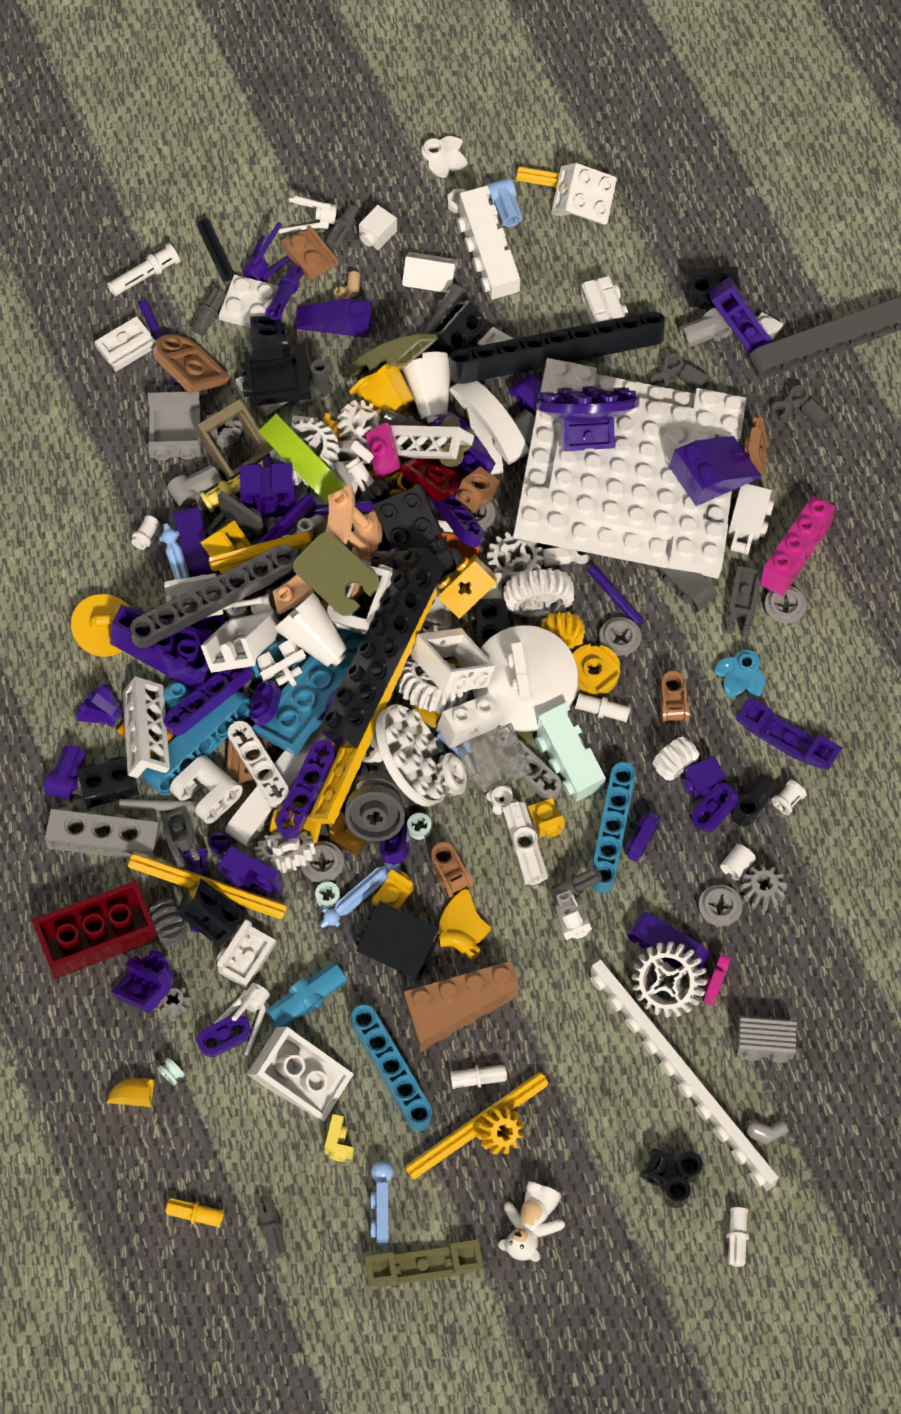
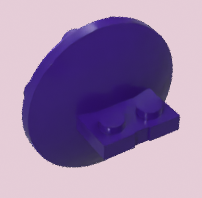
M584 386L582 391H575L573 388L568 387L557 388V393L540 392L538 393V398L535 399V409L549 416L561 419L562 450L564 452L591 448L595 450L615 448L614 418L624 415L640 405V399L636 395V391L629 390L626 387L614 388V391H604V389H598L597 386Z

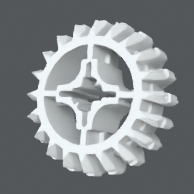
M301 418L299 424L291 421L290 428L316 455L321 452L319 458L330 470L334 471L333 463L339 462L337 454L340 452V448L338 446V439L333 434L332 429L329 426L326 427L322 421L317 423L313 418L308 423L303 418ZM274 448L270 451L273 463H287ZM293 469L295 485L299 486L303 481L305 485L309 486Z
M540 568L539 570H530V572L526 573L521 572L519 576H513L512 580L506 582L503 595L508 611H511V614L518 615V617L539 618L540 616L548 617L551 613L557 614L558 611L566 610V607L572 605L575 592L571 577L566 572H561L558 569L552 570L551 568L541 570Z
M410 658L405 663L397 684L399 686L398 692L403 694V699L410 700V705H417L419 710L426 709L429 713L436 711L438 714H441L445 710L466 702L469 690L444 694L413 658ZM445 660L451 669H457L456 664L451 665L448 663V660Z
M673 941L668 942L667 948L663 942L657 944V950L650 946L647 948L648 955L642 953L639 956L642 963L634 964L635 970L640 973L632 975L633 980L639 981V984L633 986V990L642 991L637 1000L641 1001L646 998L648 1002L644 1007L649 1009L654 1005V1014L656 1015L660 1014L662 1009H664L665 1017L671 1016L672 1009L677 1017L682 1015V1008L687 1013L692 1010L691 1004L698 1005L700 1003L696 995L703 996L705 994V990L699 987V985H706L707 979L700 978L699 975L706 973V968L698 969L696 966L702 962V959L697 958L694 961L691 959L695 952L693 949L689 950L686 954L683 953L685 949L684 944H680L675 950ZM662 958H673L682 963L683 966L673 968L667 962H664ZM654 963L657 981L651 986L649 972ZM679 973L673 982L660 986V983L665 981L664 978ZM689 973L690 987L685 996L682 977ZM661 990L667 991L672 997L675 996L677 1001L665 1000L656 993Z

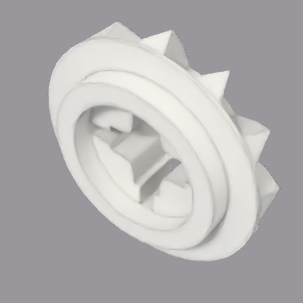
M453 753L440 756L437 767L439 769L438 776L441 778V785H444L445 791L451 793L452 796L464 793L467 775L463 763Z

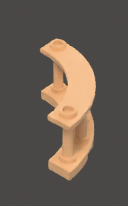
M351 484L328 495L329 515L325 532L334 535L345 546L348 541L353 546L352 553L359 559L371 563L370 559H378V557H370L371 553L374 550H378V545L382 543V526L376 512L372 511L363 515L355 507L354 490ZM352 524H354V532L351 530ZM298 575L294 576L290 581L273 591L277 613L282 614L291 608L294 610L314 590ZM354 584L349 599L355 601L359 599L364 591L360 584ZM322 599L320 602L325 611H327L329 604Z

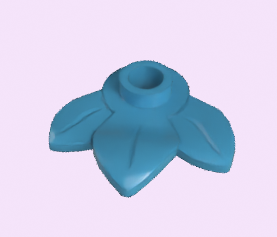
M742 650L735 657H725L718 662L714 674L725 678L724 690L728 698L735 697L746 689L751 695L758 698L764 690L765 676L759 669L760 658L754 651ZM749 658L752 661L751 666H743L742 660Z

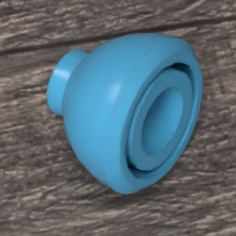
M178 681L167 685L163 692L165 712L168 713L194 690Z

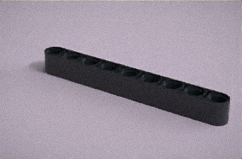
M646 312L456 350L450 354V377L455 383L465 384L544 368L547 358L574 362L658 345L664 341L665 317L659 312Z

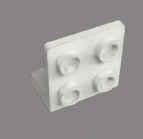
M578 163L561 166L551 214L556 216L573 214L599 224H607L617 178Z

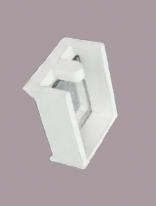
M274 611L229 619L201 645L210 672L255 666L256 658L277 639L276 637L282 636L275 629V626L279 623Z

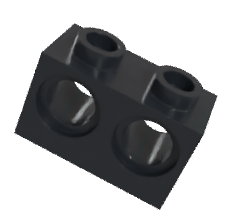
M738 267L688 269L686 287L689 307L705 309L709 306H715L711 301L709 290L729 276L741 291Z
M471 300L457 301L428 334L437 335L438 339L433 343L439 352L447 353L449 357L452 352L467 348L473 340L482 334V329L488 322Z
M272 315L250 317L253 361L284 359L283 349H288L286 323H281L280 319H270Z
M504 598L480 599L476 603V609H471V624H476V632H471V639L480 649L486 643L485 638L492 637L500 631L509 628L508 606H506ZM485 614H492V615H494L495 617H494V618H491V619H488V618H485L484 615H485Z
M114 757L106 763L98 765L88 764L82 769L77 770L87 809L118 801L120 798L125 799L140 795L135 777L128 776L127 757ZM118 774L127 775L123 780L114 779ZM92 781L101 782L97 787L88 786Z
M202 878L184 892L176 912L177 915L217 946L235 934L243 913L241 909Z

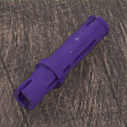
M291 265L286 275L278 283L279 288L266 309L267 316L273 311L270 318L272 320L280 319L290 297L299 288L298 282L303 276V270L301 268L296 273L299 268L298 265Z

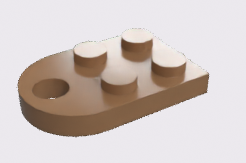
M164 335L157 339L153 350L156 361L189 393L228 383L230 376L192 340L178 335Z

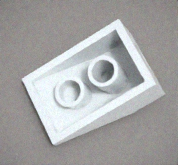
M276 1027L247 1075L265 1088L324 1122L352 1078L353 1073L290 1028Z

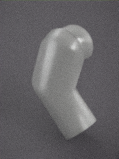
M751 1119L744 1126L748 1137L763 1144H768L788 1133V1128L782 1120L767 1126L755 1119Z

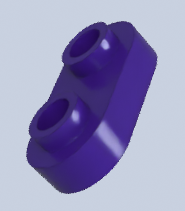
M273 680L263 681L255 688L249 717L257 726L269 723L277 713L282 690Z
M726 783L717 784L693 811V825L704 832L716 829L738 802L737 790Z
M651 811L648 816L645 814L642 816L637 826V829L640 830L637 837L632 836L625 848V851L629 853L628 859L636 863L639 862L659 825L660 815Z
M405 823L399 833L390 839L380 841L379 851L385 863L396 865L403 862L407 857L410 833Z
M230 1015L203 1029L197 1038L200 1052L207 1057H216L244 1043L251 1034L249 1020L245 1016L240 1015L236 1021H233V1015ZM240 1027L242 1032L236 1035L232 1033V1029ZM209 1040H216L217 1045L215 1047H208L207 1042Z

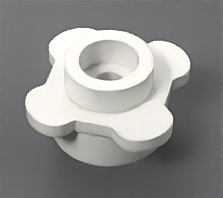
M508 785L497 787L493 791H489L486 796L493 806V813L497 815L503 813V807L517 802L513 798L511 787Z

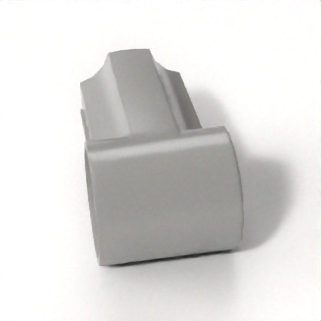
M713 308L706 312L701 319L680 326L679 332L685 346L689 348L712 338L715 341L721 340L720 337L726 338L731 335L733 329L719 310Z
M209 465L188 477L180 475L172 479L167 485V489L180 509L189 508L188 505L190 504L192 506L195 505L201 497V492L206 493L215 488L222 479L217 469Z

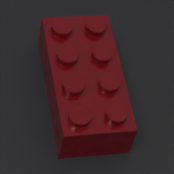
M137 880L32 919L53 979L158 940L156 928Z

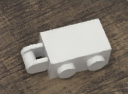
M750 484L740 487L728 533V538L733 539L731 551L748 555L751 544L758 545L759 538H765L769 524L764 522L765 516H771L774 501L770 500L772 490Z

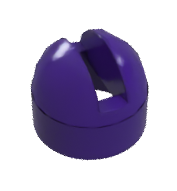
M223 831L213 832L208 840L210 850L216 854L227 852L230 848L229 836ZM213 839H226V841H223V840L212 841V840H213Z

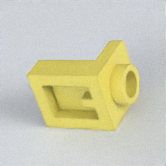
M333 1114L325 1143V1154H328L330 1159L339 1162H345L346 1158L353 1160L354 1148L339 1144L345 1143L348 1127L343 1126L344 1116Z

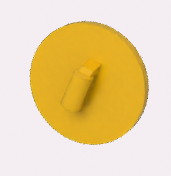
M108 594L93 595L84 599L77 605L71 618V633L74 640L83 650L95 656L109 657L122 653V650L110 644L112 622L121 605L130 606L122 599Z

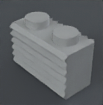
M740 1016L738 1022L737 1055L743 1056L745 1060L749 1061L760 1060V1057L771 1058L776 1063H786L788 1059L793 1060L796 1052L797 1021Z

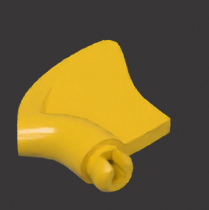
M467 889L461 890L450 901L441 916L439 928L443 931L439 938L440 946L454 947L463 955H467L469 959H475L480 954V948L476 945L491 931V927L477 914L471 894Z

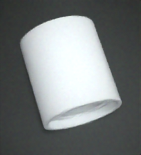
M737 844L721 863L720 868L725 874L730 873L733 876L732 879L739 881L755 862L756 857L748 848Z

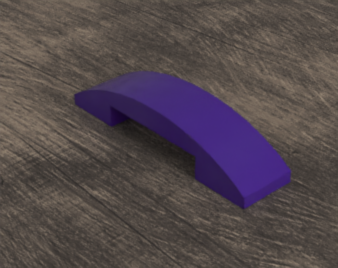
M749 697L736 716V720L742 726L794 759L821 769H830L842 751L841 746L821 735H818L817 738L773 715V709Z

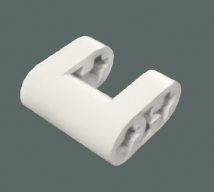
M203 755L185 768L170 785V792L180 801L188 800L203 786L210 791L198 803L195 810L196 815L208 824L217 820L240 798L243 790L242 786L207 756Z

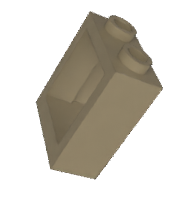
M241 399L199 423L194 430L226 481L240 474L241 465L233 470L230 469L208 435L210 432L238 417L260 451L259 454L241 465L260 463L263 458L269 457L270 451L273 450L270 444L258 432L260 430Z

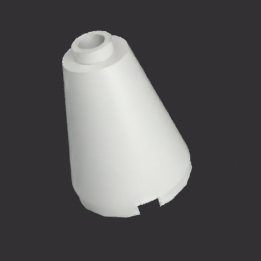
M445 352L422 353V358L414 359L407 366H402V372L414 397L420 417L423 422H427L430 426L434 419L446 414L448 411L450 356L448 357V354Z
M314 593L309 595L275 626L279 634L327 667L330 664L336 667L347 657L343 653L347 649L319 598Z

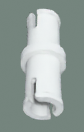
M579 693L575 709L597 714L598 718L603 719V716L624 721L625 723L631 706L610 702L606 697L599 699Z

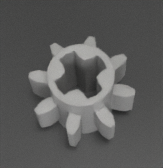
M174 984L172 985L169 993L157 1006L164 1007L161 1010L162 1017L168 1014L172 1016L173 1021H176L177 1015L181 1013L185 1016L187 1015L185 1005L191 1004V998L184 997L186 995L185 987L179 990L175 988ZM170 999H171L172 1001H176V1000L178 999V1002H179V1003H178L177 1005H176L175 1003H171V1004L169 1005V1002H168V1001H169Z

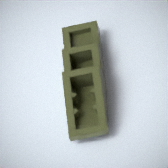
M416 334L386 342L363 354L350 364L347 369L351 376H367L373 371H378L385 364L389 366H407L438 339L437 335Z

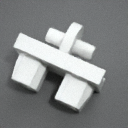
M288 640L278 646L285 658L282 661L275 663L269 652L257 658L261 670L260 676L263 681L283 671L284 674L275 679L280 686L287 681L292 687L297 685L294 677L302 673L300 667L297 666L290 671L288 668L304 660L306 655L302 649L299 650L294 643Z
M572 890L558 894L556 897L559 905L555 907L566 940L570 938H583L592 928L581 896L575 898Z

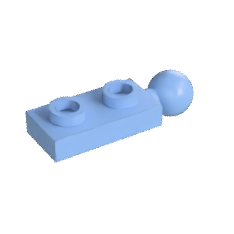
M383 1160L376 1162L371 1168V1176L376 1181V1192H371V1209H377V1220H371V1238L377 1237V1246H389L388 1182L394 1175L392 1165Z

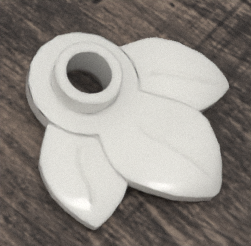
M446 136L441 140L432 138L424 143L422 146V156L425 160L429 161L428 165L432 173L446 178L449 170H460L467 166L466 158L458 151L463 143L462 139Z

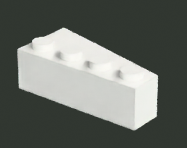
M487 185L460 193L459 218H456L459 232L465 233L466 238H464L468 253H473L474 258H472L474 269L476 272L481 273L482 289L484 292L489 293L492 300L519 292L520 277L510 249L505 250L507 249L506 236L503 228L499 229L498 213L495 205H489V195L491 193Z

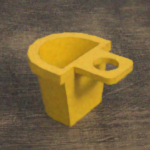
M385 364L376 373L359 380L349 390L351 395L357 393L360 398L363 397L369 404L372 403L375 411L380 409V417H382L386 407L400 413L414 401V397L400 371L402 366H389Z

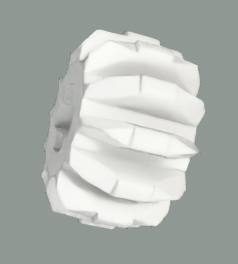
M679 737L660 750V753L653 760V765L658 774L663 776L665 780H674L685 773L687 767L692 766L697 761L700 753L696 750V746L686 737Z

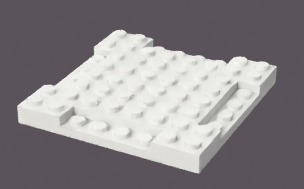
M547 358L540 392L557 393V388L565 387L573 388L575 391H582L584 386H597L598 389H604V391H614V388L626 387L629 390L636 391V395L640 399V405L632 411L614 418L615 448L596 450L591 448L565 452L562 450L561 419L537 410L513 538L657 567L701 573L703 576L719 578L725 551L732 491L695 506L669 468V464L675 449L696 440L734 436L739 443L746 398L697 388L694 394L596 374L597 368Z

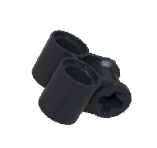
M651 1149L649 1153L651 1157L645 1170L640 1171L639 1176L650 1184L664 1188L663 1198L668 1206L672 1208L683 1207L688 1202L691 1187L689 1183H693L700 1176L703 1166L701 1157L695 1152L687 1151L682 1153L677 1160L664 1151ZM685 1162L692 1163L696 1167V1171L692 1173L685 1172L681 1165ZM673 1187H678L683 1190L684 1196L675 1198L670 1194L669 1190Z

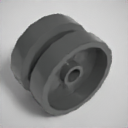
M369 771L354 778L350 791L346 796L345 821L349 830L361 839L377 842L390 839L399 833L404 824L405 794L395 783L391 775L384 771Z

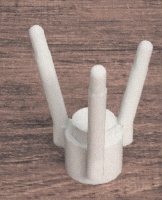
M299 196L290 197L288 199L289 202L316 208V220H320V222L281 228L278 232L307 230L310 226L313 229H328L329 224H334L336 220L337 204L322 203Z
M270 593L254 599L238 601L223 608L225 610L251 606L253 615L273 611L275 614L277 613L274 597Z
M252 983L247 991L244 990L240 997L213 1023L215 1024L230 1016L236 1009V1013L232 1016L233 1021H236L246 1009L253 1013L259 1010L247 1043L245 1056L250 1055L265 1015V1010L270 1007V1004L266 1002L270 996L269 992L256 983Z

